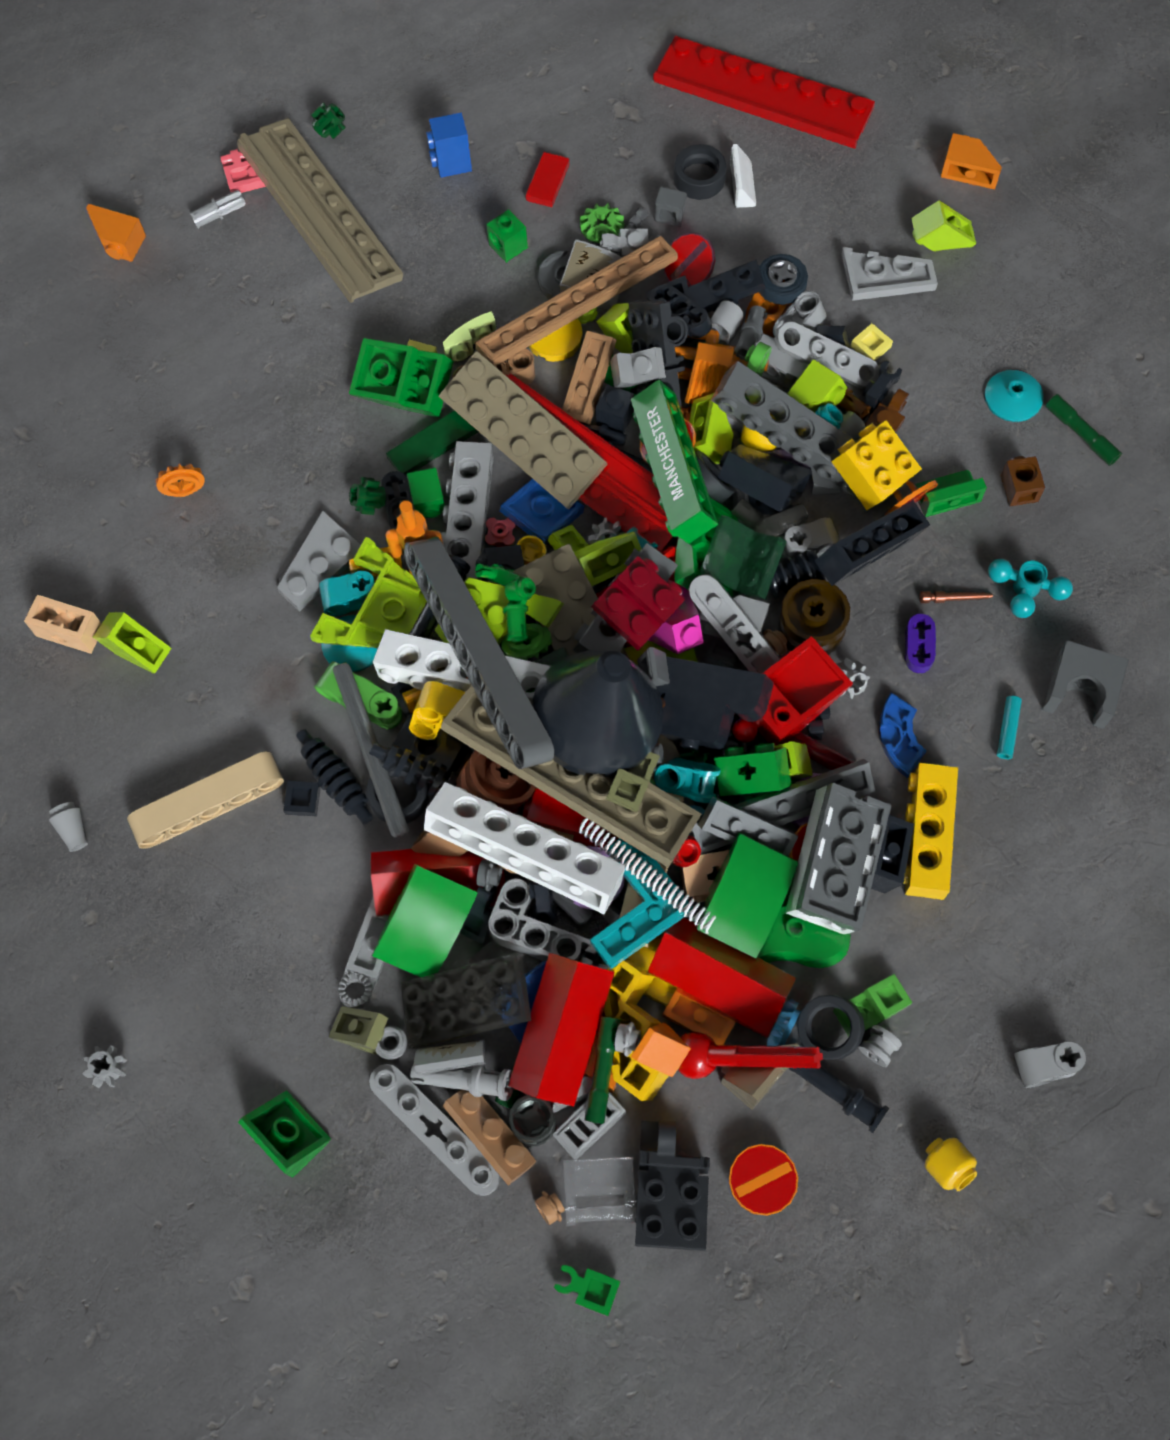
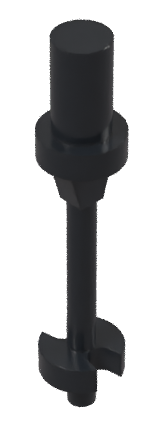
M581 423L604 440L615 441L622 446L626 443L627 434L609 429V425L590 426Z

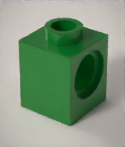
M509 209L487 224L489 246L506 263L528 248L526 226Z
M431 468L407 473L415 510L419 511L424 518H434L443 513L444 500L437 469Z

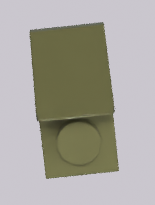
M341 1006L329 1038L377 1055L375 1050L378 1042L384 1035L385 1026H389L387 1024L388 1017L377 1012Z

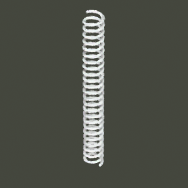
M588 818L583 820L579 828L580 834H584L585 838L590 839V842L595 841V846H600V850H605V854H610L611 858H615L617 862L625 865L626 871L631 870V875L636 874V879H641L642 883H647V887H652L653 892L657 891L658 896L663 895V900L668 899V904H673L674 909L678 908L679 913L684 912V917L689 916V921H694L695 925H700V930L705 929V934H709L708 930L716 916H713L704 925L706 919L711 914L709 911L698 921L705 911V907H702L693 917L700 903H697L688 912L690 906L695 901L691 899L682 909L684 903L689 898V894L677 904L679 898L684 893V890H681L671 901L673 895L679 889L678 886L666 896L668 890L673 885V882H670L660 893L662 887L668 881V878H665L655 888L663 873L659 874L656 880L650 884L652 878L657 873V869L644 880L647 873L652 869V865H649L645 872L639 876L647 861H644L634 872L642 857H639L629 867L631 861L636 857V853H633L629 860L624 863L625 858L631 852V849H628L623 857L618 860L626 845H623L613 855L614 851L621 844V840L617 841L613 848L608 851L616 836L612 837L608 844L603 847L604 842L610 837L611 833L608 832L602 841L597 843L604 834L605 829L602 828L598 835L592 839L600 826L596 825L592 832L587 835L595 823L591 821L587 828L582 831Z

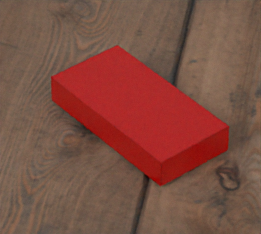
M543 152L526 193V201L553 207L569 168L570 158Z

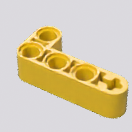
M426 682L409 725L410 732L421 739H435L443 720L465 692L439 682Z

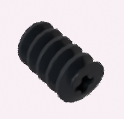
M809 551L805 557L802 554H797L794 557V562L789 556L784 557L782 564L779 560L775 559L771 561L770 567L766 562L760 563L758 581L765 601H767L769 591L777 599L779 598V590L782 588L787 594L791 586H795L799 582L810 579L826 580V577L815 562L818 558L816 553Z

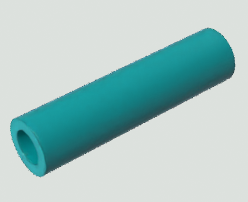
M1017 696L1006 697L997 757L1008 760L1013 758L1022 699Z

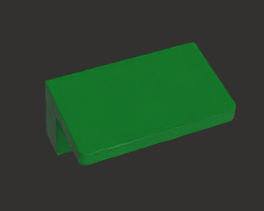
M969 470L915 484L919 489L934 480L938 483L931 492L926 493L918 501L925 517L979 503L982 501L987 489L983 477L974 480Z

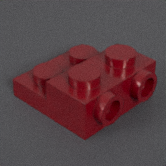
M639 556L633 560L591 606L596 613L637 651L685 601L681 596L682 589L672 580L667 582L657 574L659 572L657 565L648 558L642 560Z

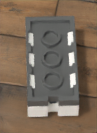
M831 783L816 790L785 913L841 934H848L862 929L891 805L869 796L857 799L855 798L856 791Z

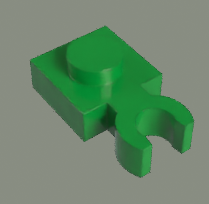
M562 1265L560 1270L569 1273L572 1280L565 1287L555 1284V1290L562 1294H569L574 1291L578 1293L575 1304L609 1316L621 1281L588 1268L584 1278L578 1276L575 1269L571 1266Z

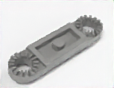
M787 322L777 328L774 333V341L778 350L808 365L814 359L841 376L844 382H848L857 388L865 389L871 380L876 382L879 378V366L874 360L798 323ZM788 329L792 330L795 333L794 335H796L793 346L788 345L784 340V333ZM862 365L869 368L868 371H870L869 374L871 376H869L870 379L867 381L862 380L859 376V369Z
M374 896L339 983V998L349 1008H361L370 1001L384 965V961L371 955L389 915L376 916ZM355 982L362 984L365 992L361 998L352 999L346 995L348 985Z

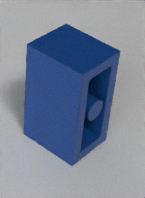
M462 112L429 119L431 131L426 132L429 149H433L429 151L432 168H438L440 178L471 172L468 134Z

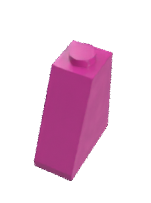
M682 586L680 587L682 589L681 596L685 601L649 639V641L676 654L704 643L699 614L689 591Z

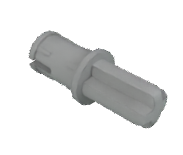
M236 190L217 200L212 198L211 203L189 213L199 229L201 226L218 218L223 220L224 215L245 206V200L241 192Z

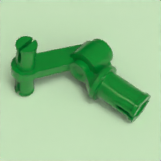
M478 564L475 568V571H477L475 573L476 577L488 578L493 583L505 586V594L509 600L507 606L503 607V613L506 614L507 640L512 642L527 640L525 613L528 611V606L526 603L536 592L535 583L532 579L518 575L513 572L514 570L505 569L500 564H493L491 566Z

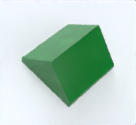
M287 1090L241 1117L238 1121L283 1173L292 1178L331 1140L327 1133Z

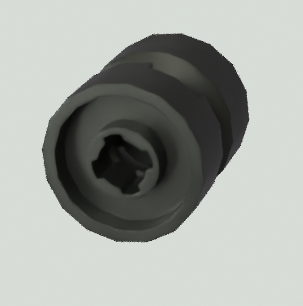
M527 1095L516 1101L510 1110L509 1122L514 1135L521 1143L537 1147L551 1139L555 1131L556 1120L552 1107L546 1100Z

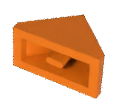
M663 1022L649 1027L631 1058L673 1077L691 1048L669 1025Z

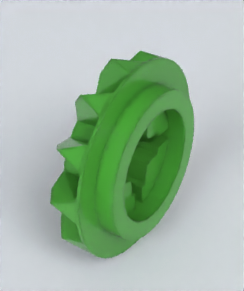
M596 203L594 208H586L585 214L580 217V229L588 240L600 243L602 241V234L611 233L618 236L619 230L624 229V216L619 213L618 207L613 209L608 203L605 206H599ZM597 219L601 221L607 219V224L601 223L597 225Z
M526 624L528 639L524 641L529 643L528 645L523 644V641H508V634H506L501 644L504 655L525 661L532 657L538 659L539 653L548 652V646L552 643L549 629L547 627L542 628L540 624Z

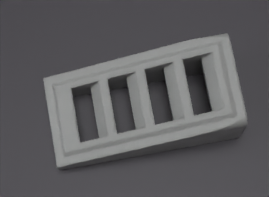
M610 1093L607 1108L613 1114L609 1118L606 1116L605 1124L598 1128L594 1123L584 1120L586 1101L552 1134L575 1161L626 1114L625 1109ZM579 1120L592 1132L589 1137L576 1125ZM569 1129L582 1142L579 1147L565 1134Z

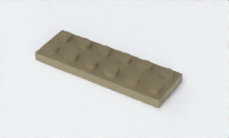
M477 351L439 395L445 403L568 510L608 465L606 461Z

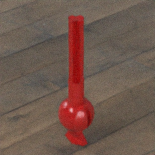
M691 1032L680 1037L691 1049L679 1066L678 1072L684 1077L699 1079L711 1074L716 1066L820 1068L823 1053H820L819 1047L716 1045L713 1038L701 1032Z

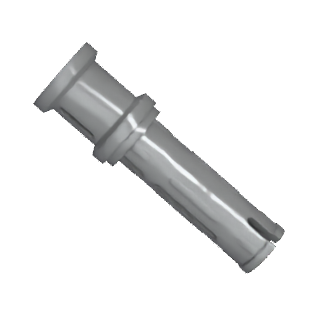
M413 1064L410 1074L413 1084L462 1089L469 1091L474 1097H481L485 1094L498 1096L500 1100L508 1101L514 1089L508 1086L513 1072L509 1069L498 1072L487 1070L485 1066H477L473 1069L458 1068L418 1075L415 1073Z

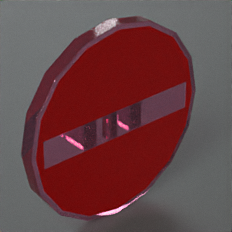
M696 233L684 234L675 239L670 246L678 253L677 261L664 268L668 281L686 276L692 286L709 279L716 262L715 250L711 242L703 235Z

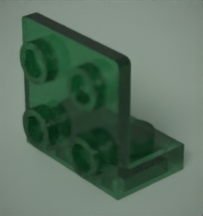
M722 515L700 573L714 576L721 584L738 593L765 599L787 541L777 536L757 533L736 520Z

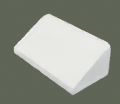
M733 144L730 166L736 208L756 206L752 163L738 144Z

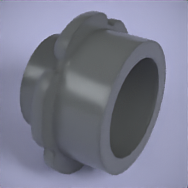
M483 859L478 868L476 882L478 886H483L486 891H490L493 885L498 886L500 884L502 867L497 866L494 862Z

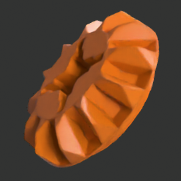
M179 463L176 467L168 466L167 471H160L155 481L158 491L162 494L184 497L202 488L205 479L201 468H194L192 464L181 466Z

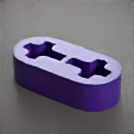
M916 614L908 621L905 631V662L911 671L925 673L932 667L936 656V626L930 616ZM917 624H921L925 630L922 639H919L918 629H915ZM918 648H922V656L925 658L924 663H919L918 658L915 657Z

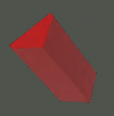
M412 849L371 852V881L376 916L390 915L414 865H418L477 892L479 887L483 888V886H478L476 882L478 868L481 861L487 859L470 851H466L460 857L416 853ZM502 869V877L496 895L489 907L495 906L500 891L505 884L504 869Z
M685 917L665 931L647 972L677 987L676 992L766 1038L796 980L795 977L758 957L754 958L697 930L695 923Z
M549 953L509 1081V1087L537 1099L575 1106L584 1072L587 1070L599 1029L600 1017L603 1015L615 972Z

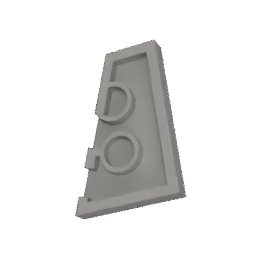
M842 248L841 254L852 301L935 291L938 282L932 260L901 255L891 258L879 256V252L868 251V254L852 252L853 248Z
M322 511L277 587L278 592L300 612L320 594L319 583L331 577H339L350 567L349 560L355 557L361 545Z

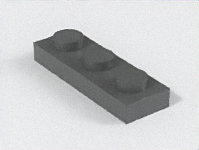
M714 796L698 823L702 830L734 843L740 832L786 856L790 854L799 837L788 829Z

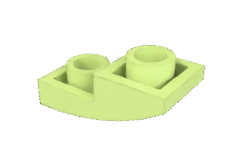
M492 311L468 321L450 334L443 342L445 356L453 361H461L473 355V344L496 330V321Z

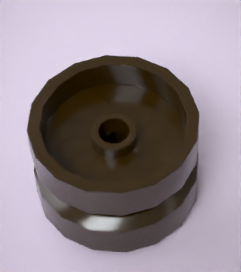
M810 579L799 582L792 587L783 600L778 631L782 632L787 639V648L793 651L811 636L828 655L839 648L850 620L851 607L847 596L838 586H831L826 580Z

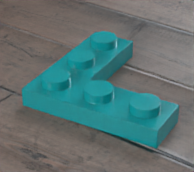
M619 838L610 845L608 851H610L613 848L617 841L621 840V844L614 851L613 855H615L623 845H626L625 850L620 854L618 860L621 857H623V855L628 849H631V852L625 858L624 863L629 860L633 853H636V857L631 861L629 867H631L639 857H642V860L636 866L634 872L641 866V864L644 861H647L646 866L641 870L639 876L645 872L649 865H652V869L647 873L644 880H646L651 875V873L657 869V873L652 878L650 884L656 880L659 874L663 873L662 878L658 881L655 888H657L665 878H668V881L662 887L660 893L668 886L670 882H673L655 859L641 852L640 850L623 841L622 839ZM626 868L623 876L643 902L590 939V943L610 970L684 918V912L679 913L678 908L674 909L673 904H668V899L663 900V895L658 896L657 891L653 892L652 887H647V883H642L641 879H636V874L631 875V870L626 871ZM674 882L672 887L668 890L666 896H668L676 887ZM679 889L675 892L671 901L679 894ZM684 895L679 898L677 904L683 900ZM686 900L682 909L689 903L688 900ZM690 906L688 912H690L693 909L692 906Z

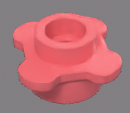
M489 518L486 521L488 534L485 536V541L488 545L503 547L514 543L515 538L512 532L515 528V523L509 518L505 520ZM502 530L503 533L499 534L497 531Z

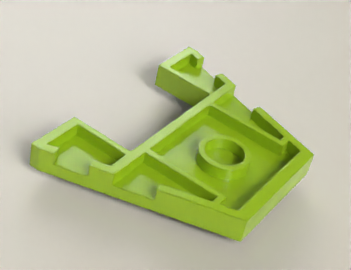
M365 537L353 558L354 563L357 566L379 574L353 623L349 624L322 613L310 635L313 642L378 648L385 629L408 634L427 602L413 575L407 570L402 569L389 554L379 549L374 541Z
M468 577L465 585L498 645H500L507 634L506 614L503 613V607L507 606L509 600L505 594V586ZM534 594L532 598L527 600L528 611L526 614L549 628L564 603L557 599ZM438 624L435 632L444 643H449Z

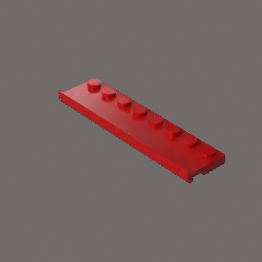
M674 36L657 71L653 74V80L656 83L853 149L856 148L860 135L863 133L875 106L874 100L679 36Z
M511 373L509 375L506 374L512 382L608 463L579 497V500L604 518H607L612 524L619 521L620 529L625 533L635 526L638 529V534L650 543L655 542L658 544L657 551L660 553L665 551L675 537L671 535L666 527L667 517L659 504V499L661 498L659 490L652 481L654 475Z

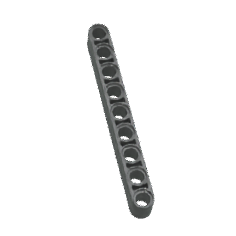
M432 537L406 543L404 546L406 563L514 765L518 769H524L552 761L554 758V748L547 731L441 540L438 537Z

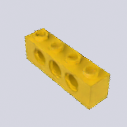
M919 763L915 773L909 774L908 792H913L912 803H907L905 821L913 823L914 828L903 883L905 884V895L944 900L950 892L958 767ZM931 795L935 797L938 804L930 805L926 803L923 796ZM921 826H931L935 830L936 835L928 836L924 834ZM918 857H929L933 861L934 866H923L919 862Z

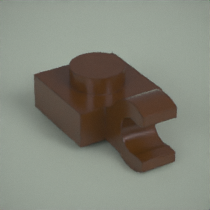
M898 389L888 407L879 403L865 423V428L871 423L877 427L887 420L895 433H897L905 420V416L901 415L900 412L907 403L905 400L909 394Z

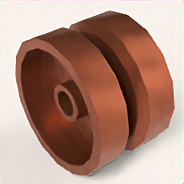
M476 750L466 762L457 778V787L463 788L468 793L485 801H491L498 807L515 815L531 797L536 788Z

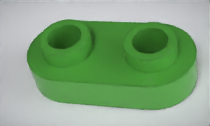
M759 342L757 346L752 345L745 357V361L748 362L747 367L762 377L772 347L763 342Z

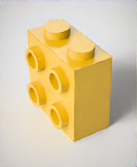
M887 420L877 427L873 423L868 425L858 433L861 438L855 443L853 439H850L837 449L840 455L831 461L866 510L882 502L922 470Z

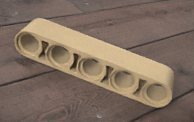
M261 752L135 810L128 815L127 820L139 848H151L279 788L283 784L284 779L272 753Z

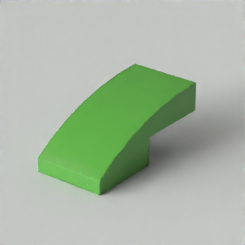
M895 974L867 988L863 993L849 1000L858 1007L862 1014L865 1032L912 1004L911 999ZM835 1008L833 1012L849 1037L851 1031L850 1020L842 1010Z

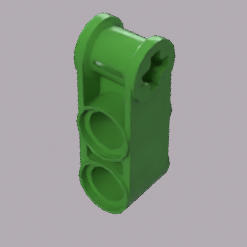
M332 661L314 688L328 700L339 703L346 708L333 673V668L340 664ZM353 673L369 720L384 729L397 727L402 720V711L398 706L396 697L376 686L367 678Z

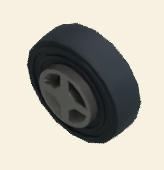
M777 254L768 257L761 263L760 270L766 289L759 293L765 300L774 304L784 305L793 303L800 294L805 292L808 273L806 266L800 259L792 255Z

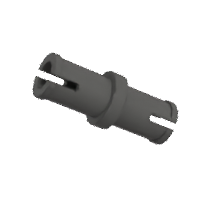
M761 306L750 308L746 323H743L740 328V339L734 352L742 360H745L749 348L752 345L756 346V343L762 338V327L768 313Z

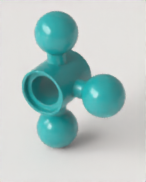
M996 559L988 567V575L994 582L1004 583L1009 579L1014 580L1013 588L1017 595L1012 599L1010 609L1018 618H1027L1034 613L1036 605L1033 597L1037 596L1041 589L1048 590L1049 595L1058 601L1066 600L1073 592L1072 582L1068 578L1058 576L1052 580L1047 579V569L1038 561L1031 560L1025 562L1019 571L1013 569L1011 563L1005 559ZM1025 577L1033 578L1035 583L1027 581Z

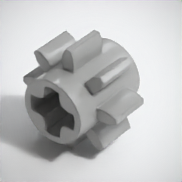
M604 518L603 523L599 525L592 524L595 535L588 536L590 544L604 540L607 534H610L611 538L625 534V532H618L621 528L619 521L612 524L608 522L607 518Z
M845 658L844 662L838 663V667L853 682V685L842 695L853 699L854 695L865 691L868 679H870L868 675L863 673L866 666L858 660L853 662L849 658Z
M112 1045L107 1049V1052L95 1046V1053L91 1057H84V1060L88 1063V1069L82 1074L87 1078L95 1076L92 1085L97 1088L102 1086L103 1081L109 1086L115 1087V1080L119 1076H126V1073L122 1071V1064L127 1061V1058L122 1055L115 1057L117 1048ZM109 1063L110 1067L108 1070H101V1065Z

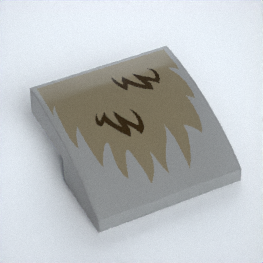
M575 239L560 282V292L567 290L622 257L602 247ZM620 294L597 307L609 310L613 305L617 304Z
M481 1039L417 1049L414 1057L415 1073L420 1075L486 1064L485 1040Z

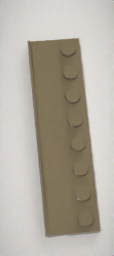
M289 118L260 127L258 133L249 136L246 133L240 134V139L237 141L238 149L350 303L354 302L356 298L402 281L403 272Z

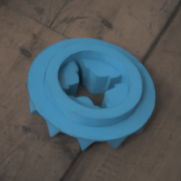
M790 999L785 1003L767 1040V1046L785 1045L801 1012L796 1009L799 1004L798 1002Z

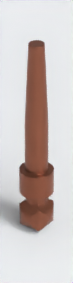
M921 591L919 599L921 603H930L931 601H934V603H944L945 601L989 599L993 597V594L976 592L945 593L944 591H934V593H931L930 591Z

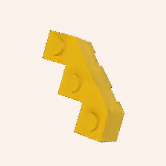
M627 958L610 970L615 972L604 1011L607 1017L621 1019L620 1024L629 1025L630 1022H633L636 1030L641 1031L642 1040L649 1027L661 1023L637 1006L654 976ZM615 1051L612 1065L614 1081L641 1101L653 1100L668 1078V1075L631 1058L634 1051L628 1057L623 1052Z

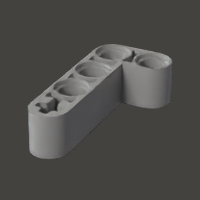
M722 301L710 319L712 323L711 329L717 330L720 334L718 344L737 346L740 339L739 331L743 322V311L733 302ZM763 334L759 342L771 346L772 350L768 359L767 372L764 371L762 377L791 389L808 367V364L778 350L774 338Z
M515 878L503 885L488 923L491 937L497 944L546 962L549 953L559 955L557 950L563 944L574 946L576 952L567 958L576 961L581 960L582 949L586 953V958L583 957V963L592 965V960L595 961L600 956L589 939L527 917L532 899L529 894V885L525 881ZM514 891H521L526 895L520 903L510 902L508 896ZM502 921H509L513 924V929L507 934H500L495 930L496 926ZM537 932L545 937L544 941L537 946L528 944L526 939L531 933ZM604 960L603 964L598 966L606 970L609 968Z

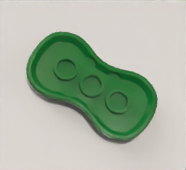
M786 902L782 904L771 931L757 956L768 963L791 961L812 968H827L837 964L846 956L850 946L851 933L841 934L786 914L785 911L788 903Z

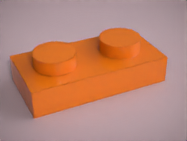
M676 989L662 1017L689 1032H701L713 1038L716 1045H724L736 1022L676 992Z

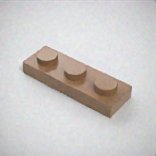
M586 331L562 408L564 412L578 422L591 424L617 341L613 337Z
M461 1089L445 1101L444 1109L508 1186L536 1163L534 1157L483 1096L474 1097L469 1091Z

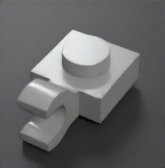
M620 229L618 236L611 233L602 234L600 247L613 253L620 252V256L624 257L649 242L648 229Z

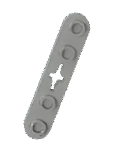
M701 574L691 582L689 594L692 601L750 672L762 674L781 659L714 576ZM734 625L742 633L747 634L750 632L752 634L750 643L756 649L755 652L745 644L740 646L737 644L739 636L733 628Z
M384 1064L373 1070L369 1080L373 1093L471 1192L476 1195L486 1196L497 1189L500 1175L482 1153L397 1067ZM423 1115L434 1124L439 1121L443 1123L440 1126V1130L447 1138V1142H443L435 1135L430 1136V1138L426 1136L429 1129L421 1120Z

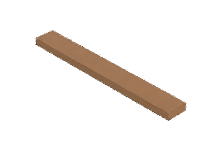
M659 236L476 341V350L491 364L496 366L677 261L678 253L662 236Z

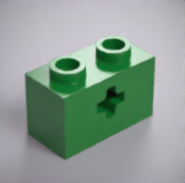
M763 743L755 745V750L744 751V746L725 748V754L714 758L715 765L721 769L720 775L717 776L720 796L780 791L791 786L786 747L775 748L774 743ZM749 766L755 767L756 772L755 770H749Z

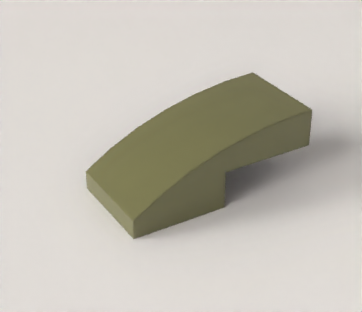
M650 752L642 763L628 772L619 768L606 800L637 813L660 756Z

